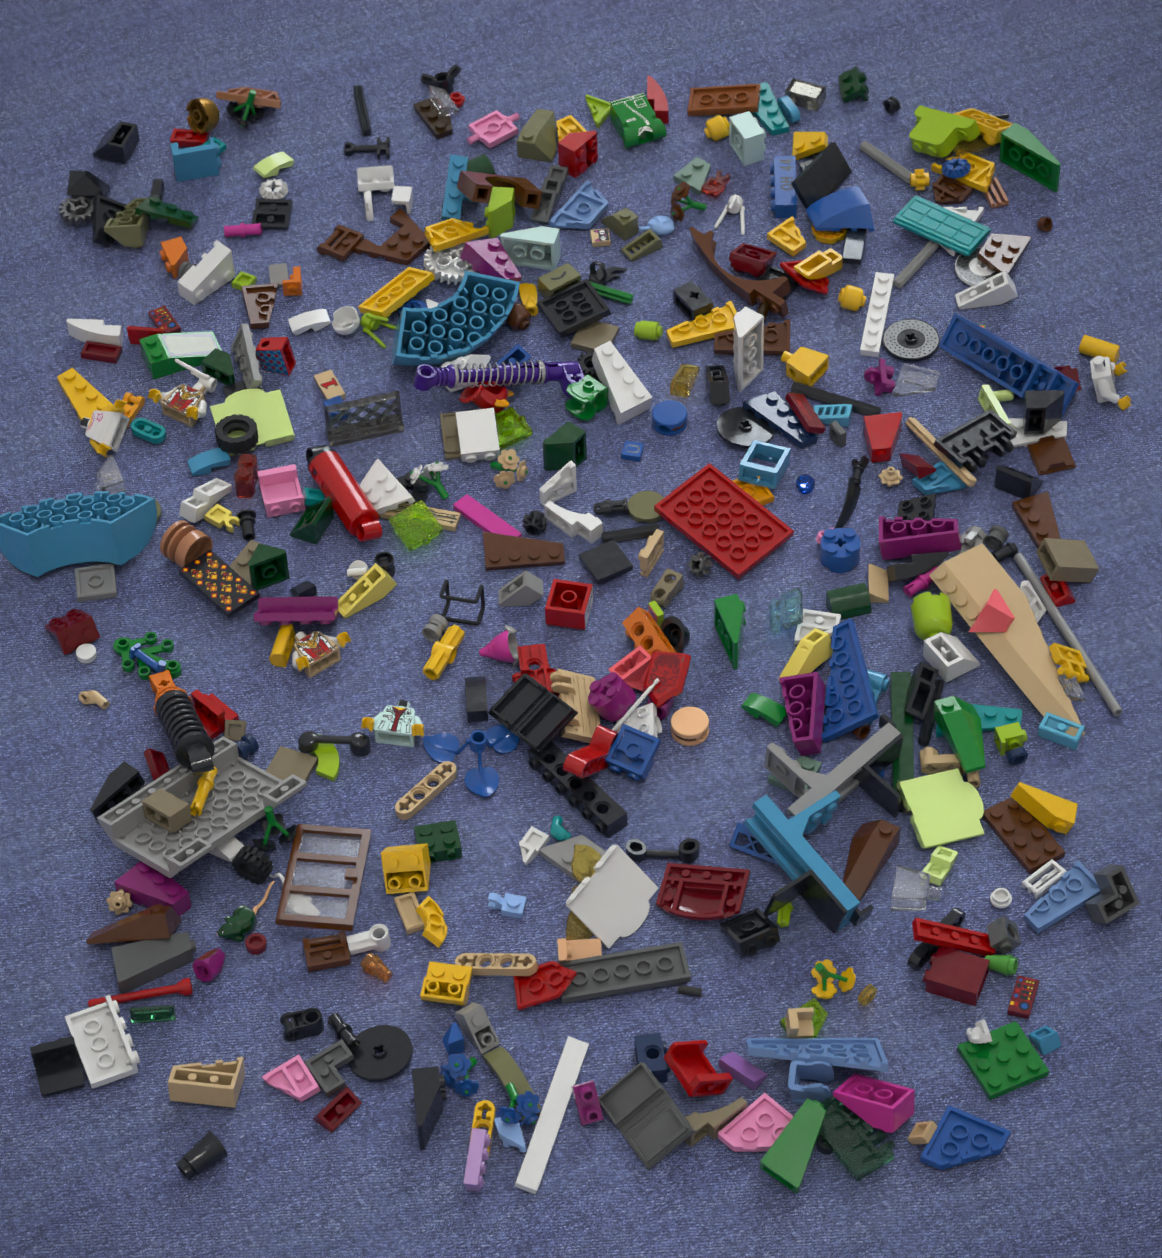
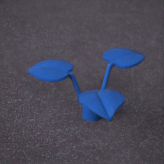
M502 724L493 726L486 732L481 730L473 731L470 739L467 738L460 749L459 740L450 733H438L423 737V744L427 754L438 763L445 761L453 762L455 754H460L468 745L471 751L478 754V769H470L465 775L464 783L470 792L483 798L493 795L499 784V775L493 767L482 768V752L485 750L486 745L488 748L493 747L494 751L499 754H508L513 752L519 743V737Z

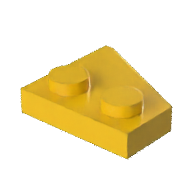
M794 132L792 156H796V160L823 151L828 146V136L825 132Z

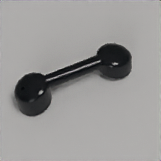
M308 731L300 735L298 739V748L303 753L313 752L318 748L319 744H350L351 752L357 756H366L371 751L369 737L361 732H355L351 736L317 735L313 731Z
M695 838L683 840L679 844V850L647 849L645 843L638 839L628 840L625 845L626 854L635 862H641L645 858H678L685 863L695 861L700 855V843Z

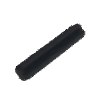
M658 524L607 531L601 534L603 543L611 540L620 542L646 538L650 535L652 536L656 529L659 530Z

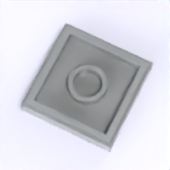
M114 563L75 568L78 602L117 597Z

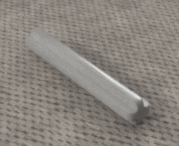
M868 141L860 144V150L905 182L910 183V173L912 172Z
M930 240L893 280V285L901 288L939 247L938 243Z

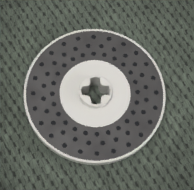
M982 247L976 248L968 257L960 254L955 262L957 276L971 286L999 273L997 270H990L986 264L977 259Z

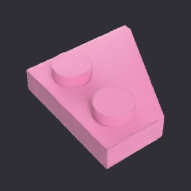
M299 1054L262 1076L265 1083L300 1102L321 1091Z

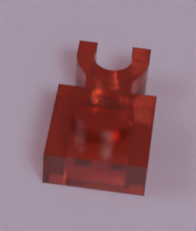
M718 170L715 178L709 177L703 184L701 193L717 199L726 189V183L730 181V174L727 173L726 176L722 177V171Z

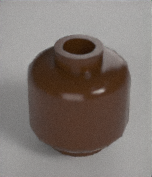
M514 303L505 321L515 331L525 330L530 325L531 313L523 304Z

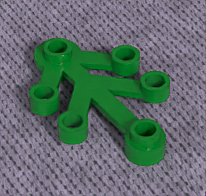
M148 632L145 634V637L131 640L127 637H122L114 642V651L122 656V669L124 672H132L135 668L133 660L129 658L130 648L137 643H140L141 646L146 644L155 645L158 641L155 632ZM165 639L161 645L140 650L158 663L164 659L153 654L170 653L174 650V644L172 640ZM137 658L139 678L142 680L149 679V675H151L150 668ZM176 660L166 661L165 671L169 670L172 679L178 678L182 674L181 664Z

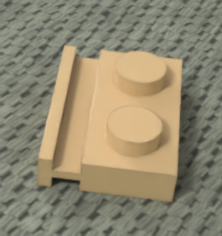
M656 529L654 534L649 536L646 547L640 550L638 560L642 570L641 576L648 578L664 551V548H662L664 545V531Z

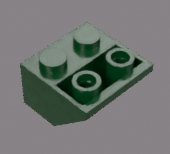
M570 421L560 426L555 433L547 437L543 442V461L546 471L560 470L569 461H573L577 467L587 459L586 432Z

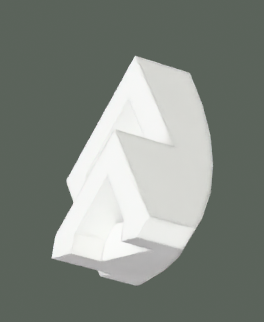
M531 826L519 842L525 865H528L539 854V850L545 847L550 840L549 835Z

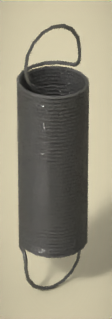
M678 985V993L703 997L701 996L702 988Z

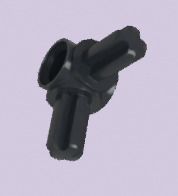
M454 64L448 72H439L435 76L422 74L420 81L421 83L432 85L433 89L437 90L439 94L445 93V95H448L453 91L454 78L461 72V68Z

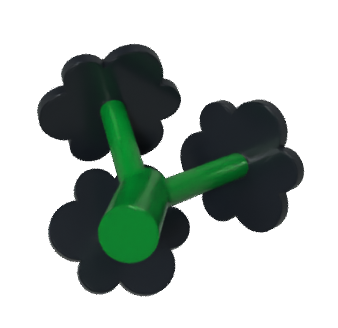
M255 90L249 91L247 100L242 105L230 101L226 107L230 117L238 120L237 124L241 127H247L248 124L253 125L251 122L262 119L264 116L263 108L253 106L257 93ZM246 107L245 112H244V115H243V118H242V116H241V115L243 114L242 108Z
M271 806L265 807L266 817L261 819L265 836L260 839L254 838L252 842L258 850L268 852L271 849H276L275 843L268 840L270 834L278 836L281 831L283 834L278 838L281 845L290 843L295 837L297 826L294 824L285 830L283 816L281 814L274 815Z

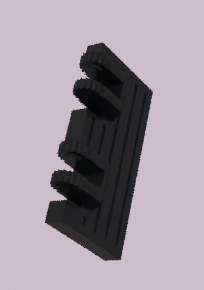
M990 409L935 440L934 446L960 469L965 467L969 472L974 473L978 470L977 466L979 468L986 466V461L982 456L992 451L1001 458L1005 455V450L1007 452L1013 451L1014 445L1010 440L1016 438L1017 431Z

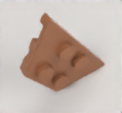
M249 87L228 89L227 92L216 91V99L235 101L237 104L242 105L246 102L249 91L255 90L257 93L253 102L254 107L281 108L280 97L275 91Z

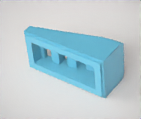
M851 404L814 405L813 410L823 424L837 421L840 426L849 427L852 416Z

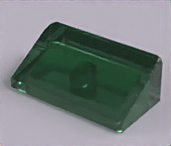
M174 1005L129 1008L132 1023L176 1020V1006Z

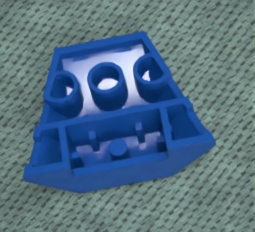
M859 186L834 192L816 201L806 209V214L816 231H840L841 228H850L852 231H857V228H869V232H875L870 204Z

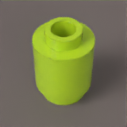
M643 320L636 322L634 328L635 337L658 341L659 337H662L663 327L660 326L659 322Z

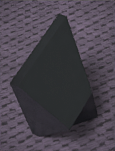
M70 170L67 195L95 196L99 194L103 196L110 190V186L89 171Z

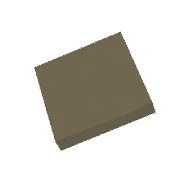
M596 321L577 330L571 342V348L593 353L594 348L608 341H611L613 344L619 333V327Z
M280 746L266 772L282 781L292 774L308 781L318 764V757Z

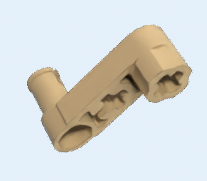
M925 747L919 752L921 772L926 775L956 768L959 769L960 774H966L955 754L938 755V751L933 747ZM980 770L967 773V782L975 788L981 785Z

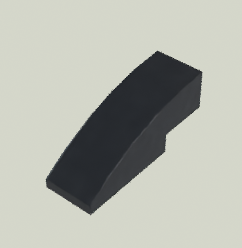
M949 551L913 554L904 557L905 563L887 566L888 582L904 580L932 569L949 556Z
M923 662L915 666L907 691L905 713L921 721L925 719L936 687L934 683L939 672L938 669Z
M486 676L465 678L468 722L488 721Z

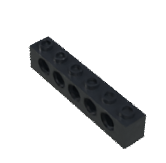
M552 741L541 753H538L533 748L528 750L529 766L533 770H537L544 781L550 783L559 795H563L573 808L576 807L581 812L583 818L587 821L589 820L599 833H603L607 838H610L628 826L627 812L589 776L580 778L563 770V764L567 755Z

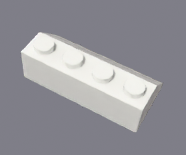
M747 307L737 312L733 318L734 375L737 390L740 392L763 371L764 316Z

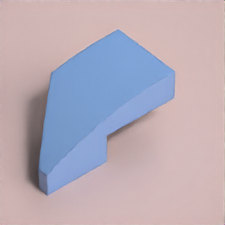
M495 1118V1127L499 1138L503 1141V1147L515 1146L519 1148L520 1152H527L519 1122L507 1124L501 1121V1118Z

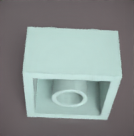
M749 111L730 117L729 144L744 166L764 160V152L766 151L764 139L766 138V133L759 126L756 117H753Z

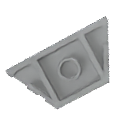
M583 835L543 847L539 850L541 857L578 883H581L586 877L590 878L594 874L595 870L593 867L606 853L605 850Z

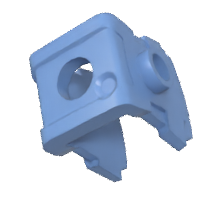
M797 1060L792 1061L790 1064L788 1089L791 1092L793 1104L802 1105L807 1098L812 1101L817 1100L822 1105L830 1104L832 1094L828 1086H824L822 1083L800 1085V1082L806 1079L825 1083L833 1081L834 1069L832 1065L824 1061L809 1063Z

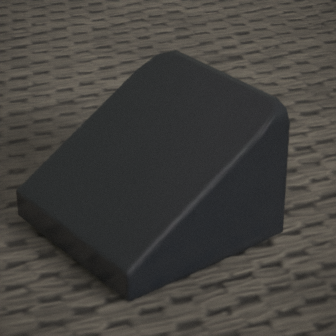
M305 581L290 589L294 597L317 595L315 584L309 581Z

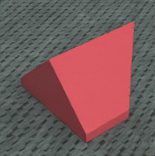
M997 589L992 591L969 632H1006L1015 617Z
M638 646L608 670L610 673L615 672L630 687L645 692L643 685L651 655L641 646Z

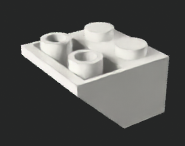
M940 632L924 640L923 657L932 667L939 670L938 674L945 682L980 666V662L955 636Z

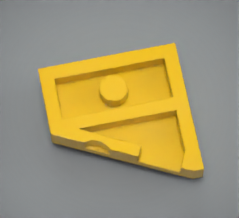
M572 115L556 121L558 142L569 133L586 132L585 128Z
M792 216L767 233L769 241L791 256H795L806 248V241L801 236V231L799 227H796Z

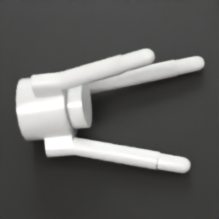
M735 194L729 198L728 204L725 206L714 228H718L728 211L732 214L740 212L741 234H745V207L742 206V197Z
M175 359L176 363L190 370L192 375L199 378L198 383L205 387L204 395L207 392L213 393L215 391L217 379Z

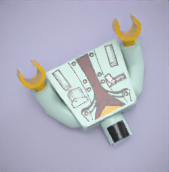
M399 700L397 706H386L384 711L374 718L363 717L361 729L368 728L371 732L374 729L377 743L414 747L415 735L424 737L425 731L420 717L415 716V710L409 708L410 703L406 700Z

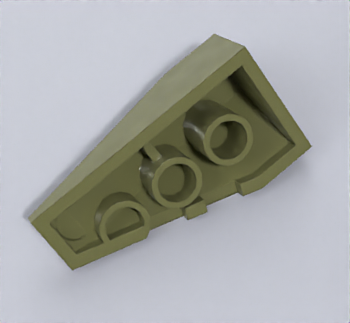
M537 108L520 132L517 139V154L519 158L552 163L557 152L554 111Z
M147 198L133 199L125 206L123 212L119 211L116 213L115 219L110 218L107 220L104 231L125 247L139 248L143 246L147 237L150 215L141 213L140 216L134 213L136 207Z

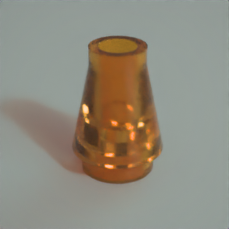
M368 953L360 963L364 972L382 980L384 983L389 981L393 975V972L388 969L377 954Z

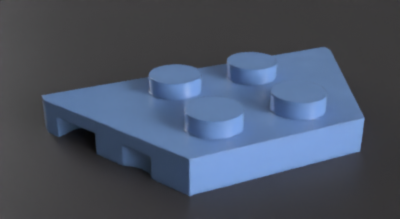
M586 180L549 221L550 227L590 229L609 208V202L600 195L597 189L594 190L591 187L590 181Z

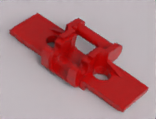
M545 644L517 646L520 673L512 675V682L515 683L526 673L558 697L560 693L553 692L551 689L553 682L550 679V675L556 672V669L549 667ZM531 665H538L540 668L531 670L529 667Z

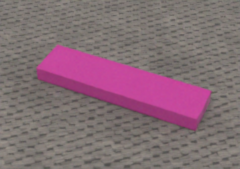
M468 494L453 504L455 511L484 532L522 537L521 532Z

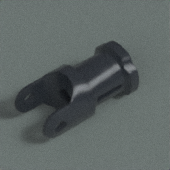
M627 498L617 501L606 499L603 502L596 503L593 511L595 514H604L607 517L612 516V514L628 515Z

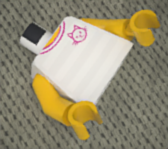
M117 399L114 405L102 408L101 411L95 410L91 419L84 417L81 421V427L87 429L85 436L90 438L91 446L98 454L107 458L106 453L108 450L118 452L130 419L122 414L126 411L123 408L127 402Z

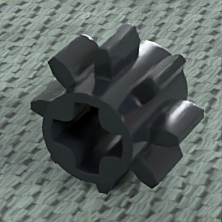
M531 511L529 515L525 514L523 518V528L531 535H539L540 531L545 532L547 518L539 511Z

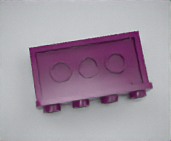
M336 596L261 597L258 600V610L254 613V622H259V625H271L273 621H279V625H289L293 621H299V624H312L313 621H320V624H331L339 616L338 598Z

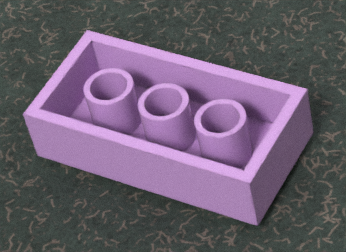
M472 1128L463 1182L466 1190L480 1192L481 1188L484 1187L483 1174H486L487 1168L485 1160H488L489 1156L487 1147L491 1144V1138H489L486 1129Z

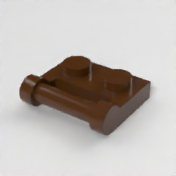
M337 225L324 243L319 244L317 251L321 255L327 254L345 261L354 251V247L364 240V234L345 226Z
M340 931L336 935L309 939V937L302 938L308 972L351 964L345 931Z

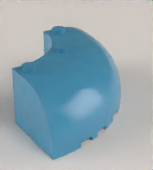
M465 271L457 292L451 298L438 304V306L430 309L427 307H403L395 329L391 363L401 366L418 367L422 364L433 366L447 361L451 362L472 353L493 337L504 324L516 300L520 282Z
M95 491L94 495L83 496V493L65 495V499L55 501L54 498L39 501V505H25L21 507V511L13 514L9 511L0 515L1 552L16 568L38 577L50 570L75 563L109 562L117 565L127 563L128 560L138 555L149 543L156 526L157 507L155 498L146 495L135 494L134 496H126V492L110 495L109 491Z

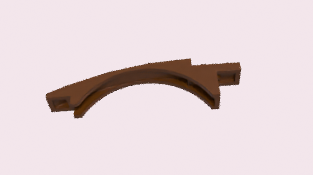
M692 226L689 228L698 252L711 270L730 290L752 306L756 302L759 304L766 302L770 305L769 309L774 314H779L784 318L789 313L786 301L782 299L791 291L788 278L783 276L776 279L758 281L733 276L726 272L715 260L717 243L713 240L714 232L709 230L703 234Z

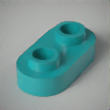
M137 418L131 422V431L134 436L153 444L161 443L166 439L165 428L145 418Z

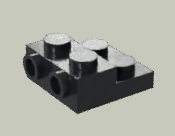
M755 908L720 924L721 931L731 940L732 948L741 957L753 956L758 950L774 947L780 941L777 926L768 917H765L759 908Z

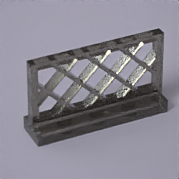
M399 391L323 407L326 425L325 433L330 447L404 431ZM395 398L391 405L386 403L388 400ZM371 403H376L372 409L367 407ZM353 407L358 408L354 413L348 411ZM381 407H384L386 410L382 414L377 412ZM362 411L368 412L363 418L358 416ZM391 411H393V412L396 413V414L388 415ZM330 412H339L335 417L329 415ZM343 415L349 416L345 422L339 420Z

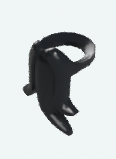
M594 261L590 264L588 281L604 285L612 279L620 278L618 274L614 273H623L628 269L614 266L606 269L604 263ZM595 265H598L600 268L596 270Z

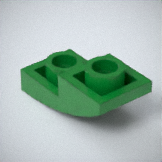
M751 692L741 708L756 719L761 715L776 728L787 714L786 708L779 703Z

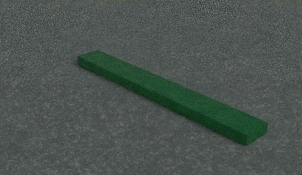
M891 672L892 722L896 724V729L904 736L900 756L892 762L893 789L898 793V780L901 782L914 779L913 716L904 712L907 691L912 677L911 672Z

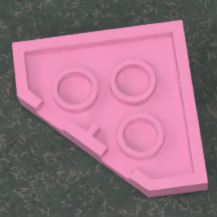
M763 1093L718 1132V1139L734 1152H767L794 1116L766 1093Z

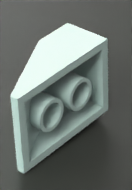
M540 226L501 234V244L514 265L547 270L557 268L561 256L559 229Z

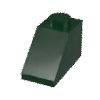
M215 348L202 360L203 373L217 379L218 382L224 385L234 384L235 377L231 356L227 352Z

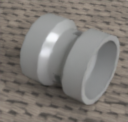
M433 614L428 620V624L422 629V634L431 642L439 641L442 633L448 628L449 623L443 616Z

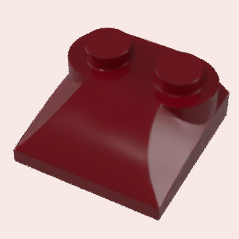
M742 243L730 252V266L735 271H745L752 276L760 277V275L765 273L766 267L777 256V252Z

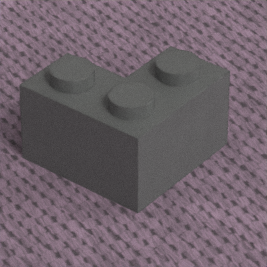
M1109 864L1093 874L1101 891V894L1085 903L1093 923L1107 924L1140 904L1123 865Z

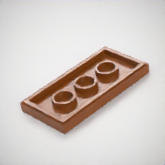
M745 84L691 88L687 111L688 116L734 114L748 111L758 112L761 85Z

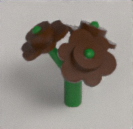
M686 182L677 185L671 196L672 208H670V213L675 221L679 220L682 222L685 216L684 211L690 208L706 210V204L692 201L688 195L691 187ZM678 202L686 204L687 206L681 208Z

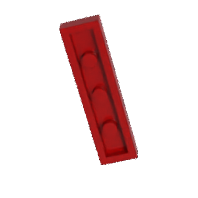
M915 918L912 921L914 940L982 956L994 955L996 953L995 949L991 947L989 935L986 933L921 918Z

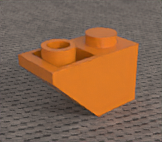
M182 237L160 242L162 249L159 251L162 261H165V268L168 273L171 272L173 279L179 276L178 272L181 264L184 261L189 262L187 247Z

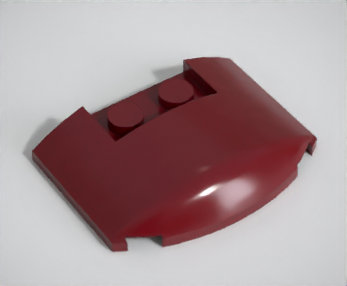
M667 863L656 905L674 916L688 920L715 921L728 918L741 911L751 871L750 869Z

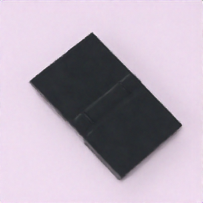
M525 673L505 691L504 695L490 708L488 714L538 753H541L578 712Z

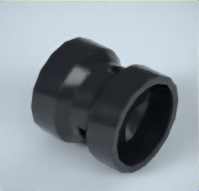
M389 552L378 553L374 558V562L393 577L395 574L394 556Z

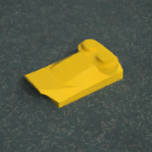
M974 108L953 113L976 120L980 130L979 135L983 136L986 144L989 145L1001 143V133L1012 125L1010 122Z

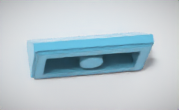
M1046 712L1038 727V736L1076 750L1085 726ZM1071 726L1079 729L1075 737L1065 733Z

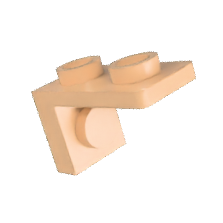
M600 938L580 940L557 939L559 962L602 955Z

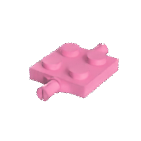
M496 110L469 124V131L474 135L467 138L468 144L471 145L476 141H481L490 149L517 135L518 128L513 122L520 119L519 114L516 112L508 117Z

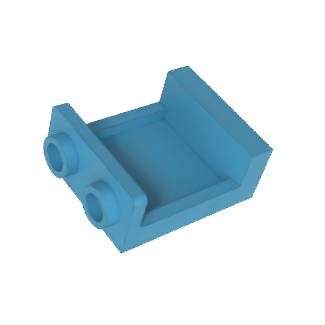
M210 137V144L184 149H179L178 143L170 144L177 182L219 175V167H222L220 156L217 157V154H220L218 143H214L213 137Z

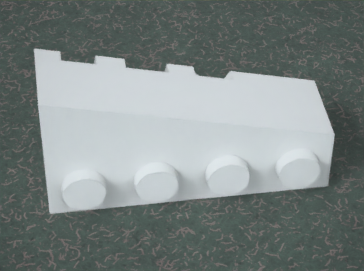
M611 341L594 348L592 363L599 380L608 387V399L611 410L616 416L617 424L620 425L649 410L652 396Z

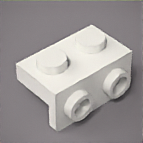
M392 165L357 168L359 191L364 193L371 190L372 193L373 190L388 192L394 189Z

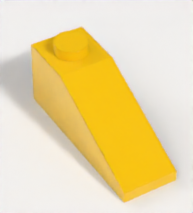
M1021 782L1011 792V797L1045 827L1066 835L1075 824L1077 803Z

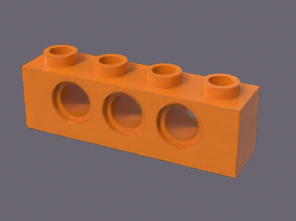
M638 607L622 622L626 628V635L635 642V648L641 646L651 656L655 651L677 653L650 612Z

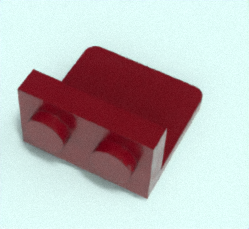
M80 609L69 610L66 613L67 615L61 618H53L49 621V624L45 625V629L56 636L61 651L65 655L76 650L82 644H88L101 638L93 617Z

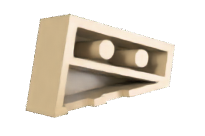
M238 1057L237 1061L224 1063L223 1060H215L216 1064L202 1065L199 1062L173 1066L168 1080L170 1101L235 1108L245 1078L244 1057Z

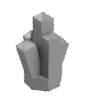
M975 525L968 527L966 532L961 535L962 550H959L958 555L984 543L986 533L982 528Z

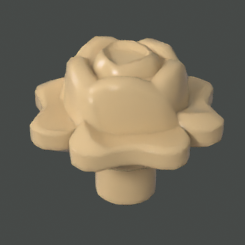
M888 467L887 470L883 469L881 474H879L881 483L886 484L888 487L900 484V481L903 479L900 471L895 470L894 467Z
M123 889L117 892L112 891L110 897L106 900L109 904V911L115 910L116 915L123 912L127 913L129 907L133 905L130 900V893H125Z

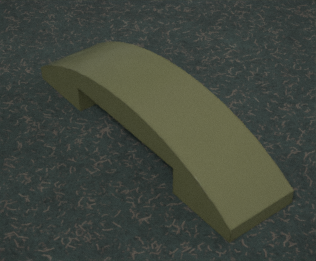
M501 1046L482 1055L492 1074L495 1073L506 1092L505 1086L508 1083H513L518 1095L524 1094L526 1091H531L534 1094L519 1066L505 1048Z

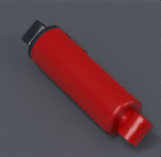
M328 445L308 447L306 450L307 469L325 497L332 499L333 509L348 532L353 536H357L360 542L380 539L382 527L379 522V514L337 451L331 449Z

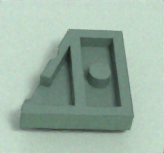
M696 157L674 174V181L679 184L686 182L687 185H690V190L700 196L703 186L706 184L707 176H709L711 171V164Z

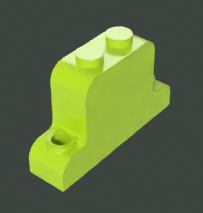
M919 105L914 112L917 119L916 126L909 133V137L912 142V148L916 152L943 158L948 156L960 141L975 140L980 134V130L974 119Z

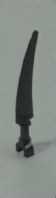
M865 455L861 457L860 462L857 459L852 460L853 477L849 478L844 506L834 529L843 528L856 507L861 491L859 486L861 484V474L869 463V459Z

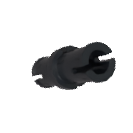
M338 1013L331 1014L327 1022L335 1031L336 1037L339 1040L342 1039L350 1051L356 1050L360 1046V1040L353 1034L352 1027L346 1024Z

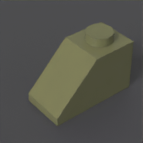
M627 207L601 219V223L624 241L639 233L638 216Z

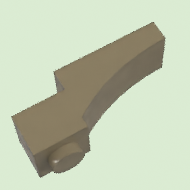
M740 1097L723 1108L700 1114L695 1111L690 1116H685L695 1130L685 1142L692 1147L707 1135L715 1140L718 1138V1132L747 1108V1101Z

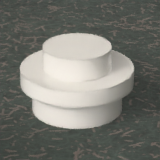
M997 888L992 892L990 902L996 908H1007L1012 902V896L1007 889Z

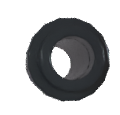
M1008 542L1006 546L992 551L991 554L1000 562L1009 557H1014L1018 553V548L1014 542Z

